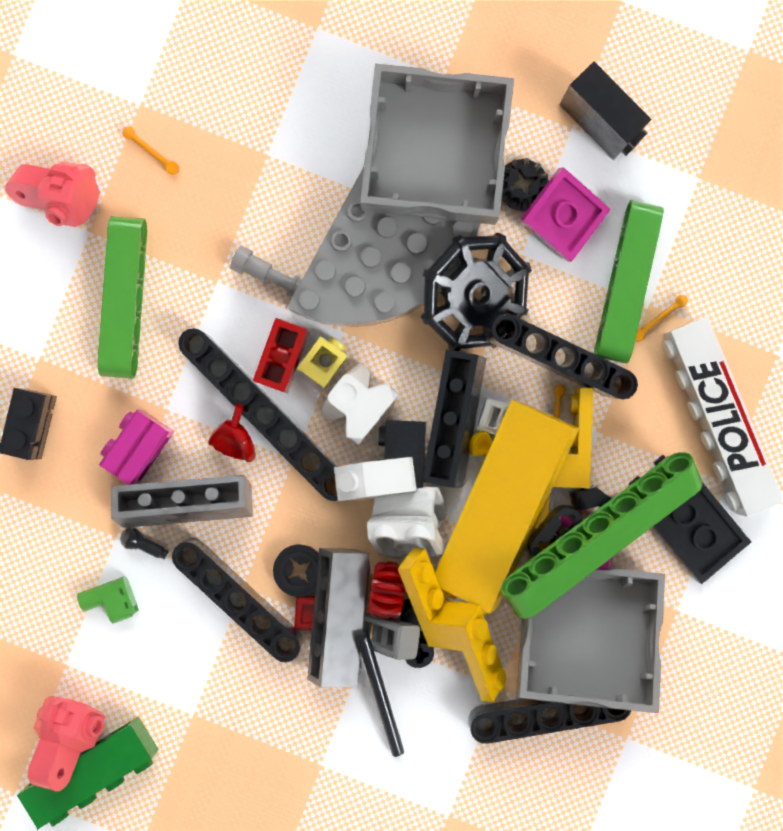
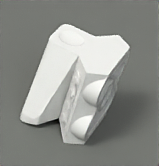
M362 364L356 365L338 381L328 394L321 409L322 416L328 421H335L346 417V438H350L357 445L363 441L399 396V393L390 387V384H379L369 388L371 373Z
M438 487L416 488L417 491L374 497L373 513L367 522L368 540L378 555L390 558H403L410 553L413 547L426 548L429 559L443 555L446 546L438 528L444 524L448 508Z

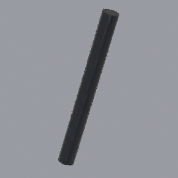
M363 633L358 635L356 639L392 756L399 757L404 754V747L369 633Z

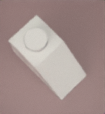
M412 457L334 467L338 501L361 500L417 491Z

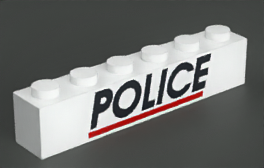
M708 316L664 333L663 349L670 360L673 359L678 370L675 372L677 383L688 394L690 402L687 403L689 412L693 419L698 420L703 431L700 433L701 441L707 451L711 450L714 457L713 470L717 478L723 481L728 493L725 494V498L730 509L733 512L736 511L739 515L748 517L782 503V494Z

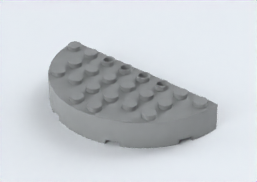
M363 166L287 308L306 319L337 326H373L404 317L424 306L425 277L422 276L424 270H428L453 243L452 239L458 235L462 237L477 236L481 223L361 211L360 198ZM458 257L442 275L449 278L462 263L460 258ZM438 283V294H439V293L443 290V288H444V286L440 285L439 283Z

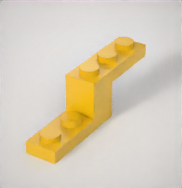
M593 388L574 389V395L569 397V414H574L573 425L578 427L579 431L571 446L573 447L572 454L568 453L553 487L590 488ZM550 495L532 534L549 515ZM540 541L537 544L540 549L539 553L548 547V542Z
M413 547L399 566L398 571L428 646L463 651L481 701L493 703L499 691L505 686L506 673L501 665L497 648L493 643L488 623L484 618L480 604L445 600L426 548Z

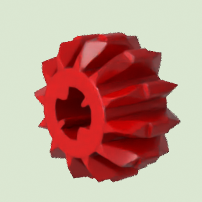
M378 562L374 568L368 610L371 615L379 616L378 618L397 619L401 615L405 586L398 571L400 565L396 562Z

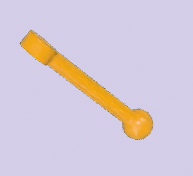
M125 127L122 134L125 139H132L162 163L170 175H176L179 172L180 168L176 162H169L139 138L132 127Z
M678 295L671 306L643 328L638 329L635 342L642 341L645 333L677 308L685 307L688 304V298L685 295Z
M557 384L553 388V393L556 395L553 416L558 419L560 417L562 396L566 392V388L562 384Z

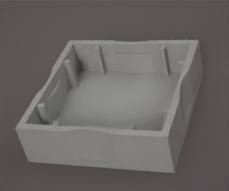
M375 63L370 105V130L368 148L365 153L360 198L361 211L496 225L500 217L505 171L503 155L505 137L510 124L514 78L471 73L441 74L424 68Z
M625 569L595 570L535 616L526 619L522 618L516 698L659 713L661 682L659 636L664 614L665 574Z

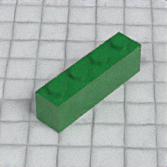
M137 716L97 741L94 747L81 752L72 777L64 789L52 791L29 783L17 794V797L37 830L48 823L53 827L69 816L68 811L73 807L78 806L79 809H82L97 798L96 793L106 788L110 792L125 781L124 776L134 770L136 774H139L153 764L152 758L159 749L141 719Z

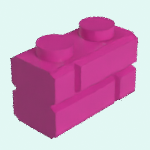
M136 409L134 413L130 411L125 415L119 425V428L122 429L116 440L110 439L100 453L104 458L99 465L127 485L139 484L175 432L146 411Z

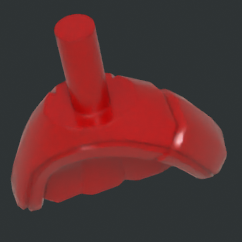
M236 404L232 419L224 421L212 432L208 445L213 446L215 450L223 455L252 462L256 457L255 447L251 436L244 426L239 423L244 406Z

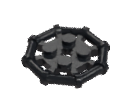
M497 232L492 236L462 237L458 235L452 239L453 243L436 262L423 272L422 276L425 277L424 313L421 315L423 324L429 325L448 344L449 350L460 351L461 349L488 346L494 349L498 346L487 341L483 334L469 335L470 329L475 328L474 326L483 327L487 318L492 315L504 314L507 310H510L507 314L521 318L523 315L527 316L529 311L527 309L528 281L532 268L529 262H525L507 242L506 236ZM472 250H489L486 259L472 257ZM459 257L462 263L451 276L447 278L442 275ZM501 257L511 266V269L507 272L498 264ZM513 282H515L514 302L508 296V287L512 288ZM438 283L444 286L442 296L445 300V305L437 307ZM483 285L484 288L481 290L483 297L480 300L472 299L473 291ZM450 315L459 323L455 331L443 321ZM501 320L496 326V333L502 339L507 334L508 329L506 323Z

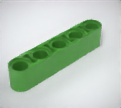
M630 200L627 205L594 348V354L604 359L627 364L632 356L663 220L664 208L661 206Z
M111 216L108 221L98 349V373L101 377L134 379L137 373L147 246V222L145 218Z

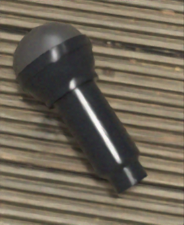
M129 527L121 533L120 542L125 549H139L164 560L169 553L163 546L145 538L137 528Z

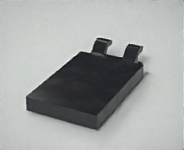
M662 454L653 462L654 466H657L667 457ZM636 476L632 481L628 483V485L630 486L640 477ZM704 483L698 493L652 527L700 584L707 581L752 543Z

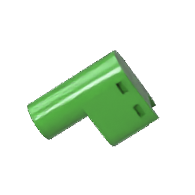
M125 576L77 594L78 604L83 612L104 605L107 616L112 624L128 619L139 611L132 588Z

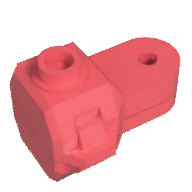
M64 161L55 164L50 169L22 164L16 169L5 185L7 195L14 202L25 207L44 210L48 222L56 226L77 227L84 224L97 206L100 195L95 178L96 173L90 166Z
M57 696L45 698L42 707L37 713V720L33 727L40 740L28 768L29 782L34 786L52 791L64 789L72 777L80 753L94 747L98 736L103 732L104 713L78 701Z

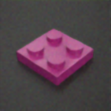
M561 167L557 169L519 221L564 260L572 262L611 209L568 170Z

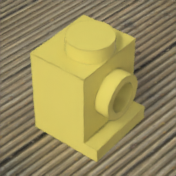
M320 336L297 369L326 389L348 359V356L343 353L347 347L332 336L328 340ZM323 355L331 356L332 363L330 366H321L320 358Z

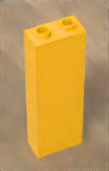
M511 400L435 571L444 596L452 599L458 597L468 603L480 604L483 614H486V612L490 614L499 608L504 596L501 590L502 583L517 568L528 540L532 535L579 431L578 427L521 401Z

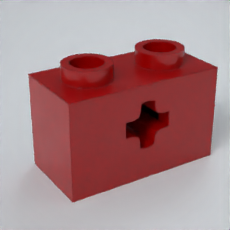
M275 318L253 382L288 394L310 332L306 328Z

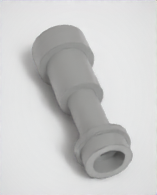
M242 245L237 249L230 264V269L241 275L245 272L262 282L268 280L287 290L286 296L293 297L302 280L298 275L293 279L273 269L272 264L253 255L252 250Z

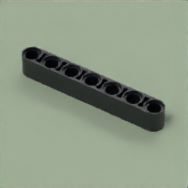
M195 328L184 331L178 341L182 354L234 407L236 404L244 406L242 415L325 499L337 501V494L328 492L325 484L329 477L335 476L334 467L338 466L256 382H253V379L210 335ZM195 336H201L204 342L202 350L198 353H192L189 349V342ZM218 359H223L227 364V370L221 377H216L212 373V364ZM241 382L247 383L250 387V395L243 401L238 400L234 393L235 387ZM265 405L271 407L274 414L272 421L268 424H262L257 417L258 410ZM285 429L293 430L297 436V441L291 448L283 446L280 442V435ZM309 452L315 453L320 458V466L315 471H309L303 465V457Z

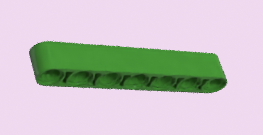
M678 452L670 455L509 575L503 581L501 590L516 616L526 619L538 614L698 493L703 483L691 454Z

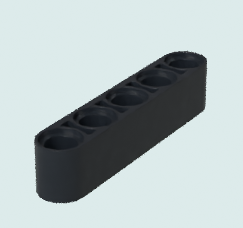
M492 315L484 322L483 335L490 343L583 387L593 388V391L600 395L624 400L632 397L637 391L638 381L631 371L514 315ZM501 320L506 323L508 329L507 334L502 339L496 333V326ZM531 334L537 342L536 348L532 352L526 347V339ZM561 348L565 353V361L559 366L555 355ZM590 362L594 371L593 375L588 379L585 376L584 370L585 366ZM619 376L622 384L619 391L616 392L613 383L615 378Z
M191 538L174 548L172 561L175 567L271 656L285 663L294 660L298 656L303 643L299 630H295L294 626L209 547L202 541ZM184 547H191L196 551L197 560L195 563H189L183 558ZM209 569L217 570L221 574V584L213 585L207 580L206 575ZM231 593H242L246 598V605L243 607L233 605L230 598ZM259 614L267 616L270 619L271 626L267 629L257 627L254 621L255 616ZM282 637L291 638L295 643V649L284 651L279 646L278 640Z
M520 698L477 706L471 710L468 716V724L472 737L477 742L490 744L625 720L631 711L589 706L586 712L576 714L574 713L575 704ZM554 707L557 709L553 718H541L542 711L545 708ZM516 712L525 715L524 720L518 725H512L508 722L509 717ZM482 718L492 720V725L487 730H479L475 725Z

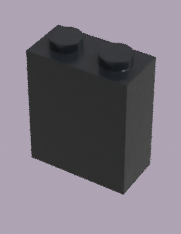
M595 61L569 85L559 104L613 160L621 152L627 156L648 134L644 128L652 120Z

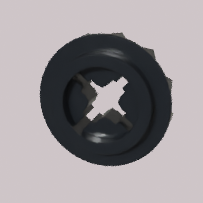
M525 158L514 159L505 166L501 200L506 206L517 211H527L548 183V174L545 173L541 164ZM519 173L525 180L535 179L528 186L529 197H527L526 192L522 188L510 189L518 183Z
M295 544L282 550L273 565V577L277 586L284 593L294 597H305L314 593L318 552L311 546ZM291 559L295 562L297 561L299 565L311 562L305 571L308 582L300 575L288 578L294 570Z

